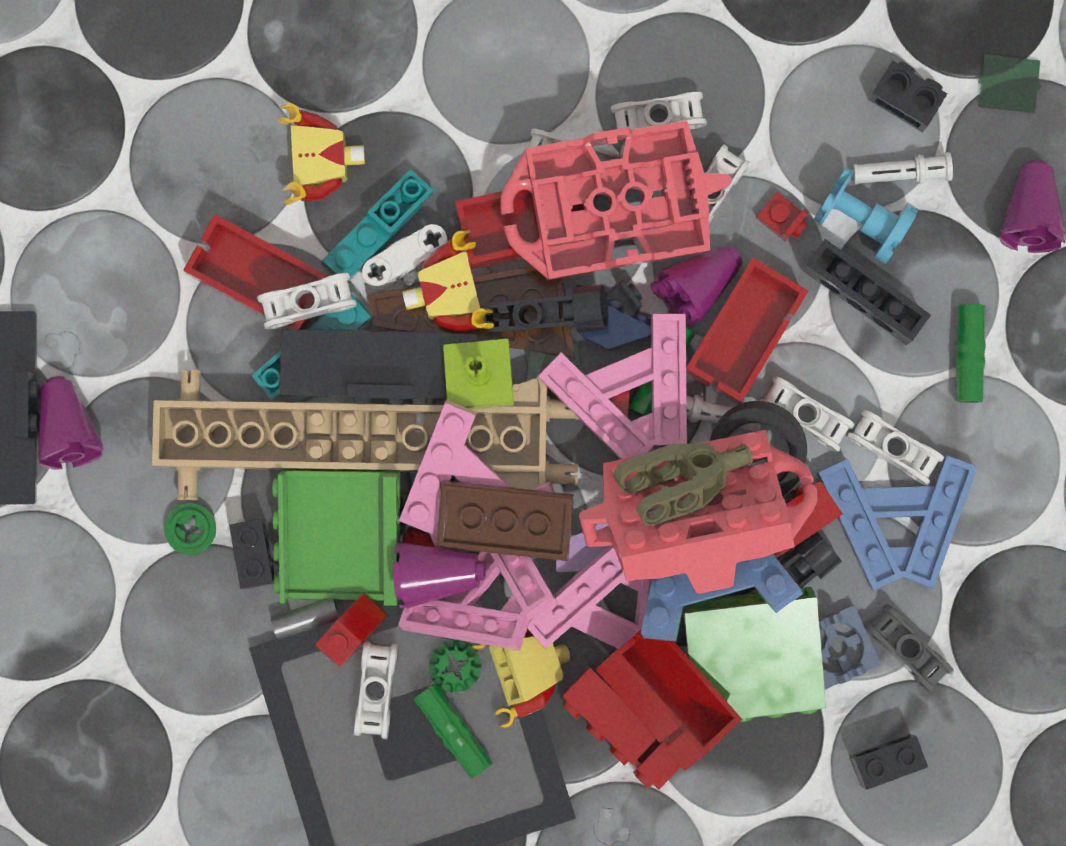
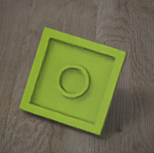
M508 339L443 345L448 401L468 409L514 405Z

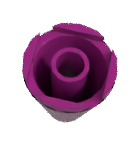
M1030 160L1020 169L1000 231V242L1009 249L1018 251V245L1027 246L1028 253L1058 250L1061 248V242L1065 243L1066 232L1054 170L1043 160Z
M55 376L47 379L40 390L38 440L40 466L45 469L59 470L62 469L61 463L72 462L74 468L99 459L102 456V451H104L103 443L73 382L65 379L64 376Z
M405 542L396 543L394 553H400L399 562H393V582L396 599H403L399 604L400 608L414 607L479 587L480 581L485 580L484 561H479L477 554Z

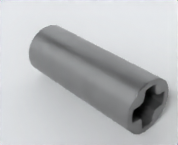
M332 597L271 616V622L275 635L279 640L336 622L340 615L335 599Z

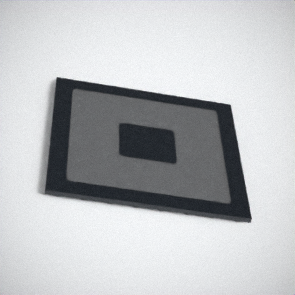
M499 575L474 605L475 607L499 611L507 603V598ZM403 599L399 601L397 606H379L388 616L366 639V641H370L371 645L391 647L392 644H398L396 668L393 674L390 701L391 715L387 739H382L381 735L366 733L354 736L355 717L359 704L362 677L361 662L364 643L345 664L339 667L315 645L335 622L249 648L310 846H493L576 819L542 709L522 718L519 716L514 717L512 725L506 728L500 727L499 724L508 721L510 714L508 712H501L494 716V712L498 707L506 706L511 709L514 707V704L508 706L489 649L490 645L481 650H476L481 660V672L478 680L472 687L457 693L440 689L453 708L461 715L464 723L470 727L474 737L493 761L487 769L470 779L454 755L445 747L442 739L435 733L432 725L413 700L414 697L434 683L429 672V661L433 651L442 643L456 639L402 630L398 624L404 609L399 607ZM464 641V642L470 644L471 646L481 645V644H479V643H473V642ZM448 653L450 665L442 673L454 672L462 680L460 668L469 662L468 659L456 661ZM373 681L368 684L367 690L371 697L381 698L384 696L385 688L380 682Z

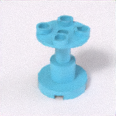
M845 167L813 220L821 226L834 207L862 224L861 232L881 243L873 258L885 265L894 253L892 249L902 241L919 209L907 203L900 214L896 215L876 203L874 208L870 207L844 191L855 170Z

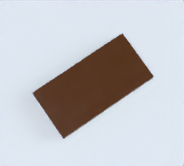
M443 480L440 494L437 547L568 561L574 494Z

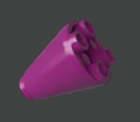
M732 246L717 247L663 268L655 275V281L650 286L653 293L659 299H663L669 307V314H685L686 324L695 326L703 319L739 272L743 261L739 253Z

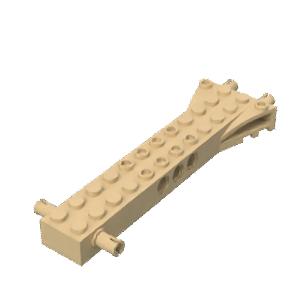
M188 369L180 370V399H177V401L154 400L152 466L157 468H175V471H178L177 500H198L197 479L198 471H201V469H340L418 472L444 405L203 401L200 399L201 370L188 371ZM538 377L513 385L514 405L471 409L476 411L477 414L465 445L509 487L533 489L548 482L578 485V475L564 474L578 473V464H549V461H546V422H550V419L579 420V418L571 410H566L568 407L560 399H550V396H547V386ZM416 414H424L426 416L423 427L416 424Z

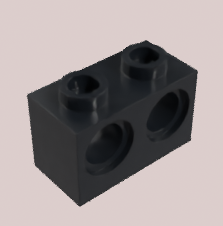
M892 60L868 100L923 133L948 93L944 92L942 85L930 78L924 80L914 74L915 70L910 65L904 62L896 63ZM891 79L900 81L903 91L893 92L888 86V81ZM925 96L928 98L930 108H920L916 104V97Z
M256 519L229 524L240 589L274 584L275 569L266 520Z
M908 734L850 755L860 786L865 790L928 768L918 738L913 734Z

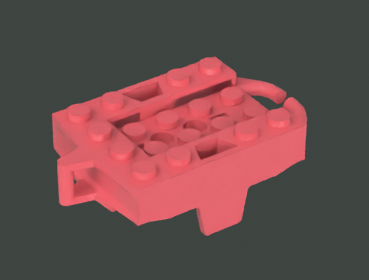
M687 121L632 130L629 127L592 133L580 139L526 148L503 188L500 197L501 215L514 213L513 201L519 191H530L533 197L540 237L533 243L523 240L517 230V224L504 226V232L508 243L515 252L545 276L546 280L704 253L710 250L708 195L728 187L732 179L728 174L704 173ZM622 142L619 159L601 162L593 149V146ZM628 189H635L641 194V203L638 206H632L626 201L625 194ZM653 191H662V196L652 198ZM602 194L608 198L609 208L607 211L600 212L594 207L593 199L595 195ZM573 205H584V210L571 212ZM628 239L634 241L637 248L626 250L627 257L612 260L614 242Z
M766 430L703 442L710 443L714 450L719 453L746 444L752 453L753 463L761 460H766V463L749 467L745 465L727 472L726 486L704 508L658 525L648 526L642 521L635 509L640 501L653 493L661 491L662 487L668 486L670 488L687 481L686 478L678 476L634 493H625L621 490L613 475L619 464L634 457L603 463L604 503L583 510L579 514L585 544L588 547L613 546L626 581L659 579L684 573L687 574L698 594L730 588L734 586L735 569L738 562L766 557L794 547V537L814 511L818 501L817 489L815 485L811 484L813 482V475L808 466L799 459L769 445ZM667 461L659 463L655 470L662 468ZM783 471L793 472L798 475L801 484L806 485L803 488L804 498L800 504L786 506L777 478L779 473ZM637 472L627 475L624 481L633 478ZM690 493L683 495L677 502L687 498ZM659 504L651 507L647 513L654 511ZM608 523L609 525L599 530L595 528V524Z

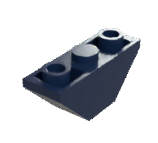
M567 286L565 290L566 296L572 295L574 288ZM607 299L609 310L608 329L605 331L579 333L582 338L608 351H613L651 338V320L638 313L631 317L621 312L623 309L622 305Z

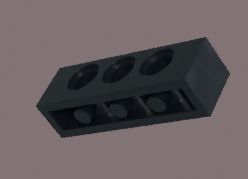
M824 239L802 269L803 272L905 345L914 340L931 316L930 313L826 239Z

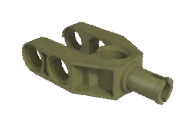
M710 443L670 444L622 462L616 467L613 476L621 490L625 493H634L678 476L686 478L687 481L670 488L668 486L662 487L661 491L641 500L638 507L635 508L646 525L654 526L704 508L726 486L727 472L745 465H751L753 457L746 444L722 453L715 451ZM667 461L662 468L655 470L659 463ZM637 472L633 478L624 481L627 475ZM690 493L687 498L677 502L683 495ZM659 504L654 511L647 513L651 507Z

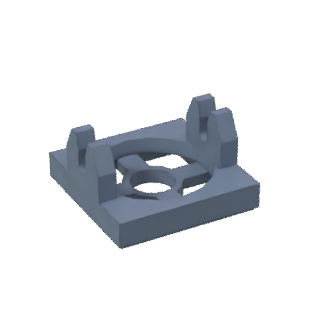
M855 605L846 607L819 620V630H824L827 637L824 648L821 649L822 660L828 657L832 660H837L842 672H833L823 667L825 689L837 684L846 683L851 678L862 676L868 670L881 665ZM832 624H846L854 629L856 634L847 638L837 635ZM834 638H840L846 644V651L840 657H834L828 651V644ZM861 643V657L852 668L847 658L850 647Z

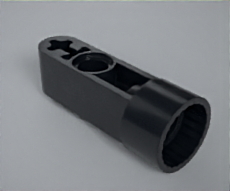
M604 285L574 287L573 293L570 296L495 302L488 304L484 308L493 311V313H487L484 317L485 323L494 324L493 328L487 329L492 332L575 325L577 332L582 333L605 331L608 329L609 324L608 301ZM559 301H563L564 322H561ZM529 305L534 306L538 313L537 319L533 323L527 322L524 318V310ZM498 312L513 313V319L501 320L500 322L494 321L493 314H498Z
M818 532L794 546L795 550L779 562L800 588H803L816 576L821 580L842 563L835 551ZM792 564L802 576L796 579L787 567ZM751 587L746 589L740 595L753 594L759 592L755 589V587Z

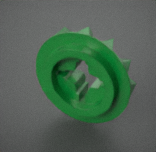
M186 503L179 505L166 518L164 525L166 540L179 553L186 555L199 554L208 549L216 537V521L211 512L199 504ZM194 515H196L195 526L204 532L203 534H192L191 539L189 538L188 543H186L187 532L178 527V524H190Z
M451 640L442 643L433 651L429 661L431 679L440 689L451 693L468 690L476 683L481 672V660L477 651L464 641ZM448 653L456 661L468 659L469 662L460 668L462 680L454 672L442 673L450 665Z

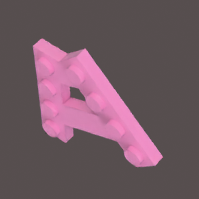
M652 314L651 348L590 374L584 375L560 353L537 376L620 459L645 454L654 445L687 444L685 314ZM652 380V413L630 421L609 400L613 396Z
M446 400L399 519V521L428 532L436 548H441L437 547L441 483L443 480L450 481L453 475L463 483L509 487L465 445L477 412ZM551 482L530 489L555 492ZM441 548V549H447V550H453V551H460V552H466V553L469 552V550Z
M608 546L554 594L557 603L532 618L527 628L545 649L571 626L619 649L642 629L652 579L626 581L613 546ZM620 583L638 591L635 622L597 605V603Z
M480 552L478 559L485 563L486 577L485 580L480 581L478 588L445 597L442 601L434 600L414 607L404 608L398 626L405 631L520 651L529 621L556 604L557 600L532 557ZM501 572L513 593L511 598L500 611L475 607L474 605Z

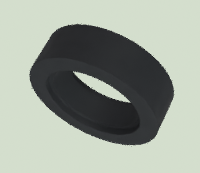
M749 401L731 408L718 420L709 440L727 438L737 428L749 423H763L775 428L782 434L788 444L789 455L799 459L804 464L806 462L807 440L803 428L789 411L770 402ZM783 471L777 475L782 496L793 489L799 481L798 475L790 471Z

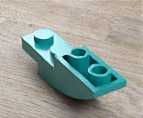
M410 169L367 212L366 217L322 260L321 265L332 275L349 273V282L369 259L381 253L429 199L434 190Z
M350 292L352 300H356L357 306L340 312L326 313L307 330L358 331L374 316L355 293ZM281 350L251 375L271 400L281 395Z

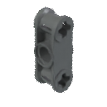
M886 603L883 606L884 611L871 624L866 623L863 627L910 672L911 676L927 692L932 694L935 691L934 686L947 673L952 674L954 669L907 625V622L897 611ZM890 620V622L882 630H880ZM906 639L912 640L916 644V653L911 658H907L901 653V644Z

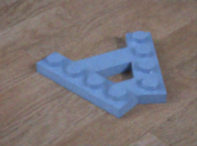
M946 455L934 486L862 489L848 459L817 473L820 481L843 513L838 519L872 591L900 578H905L934 589L978 466ZM923 516L912 547L889 548L876 518Z
M773 554L738 562L735 569L734 586L730 588L698 594L687 574L684 573L652 579L641 634L644 638L676 641L683 606L743 589L755 587L775 614L803 593Z

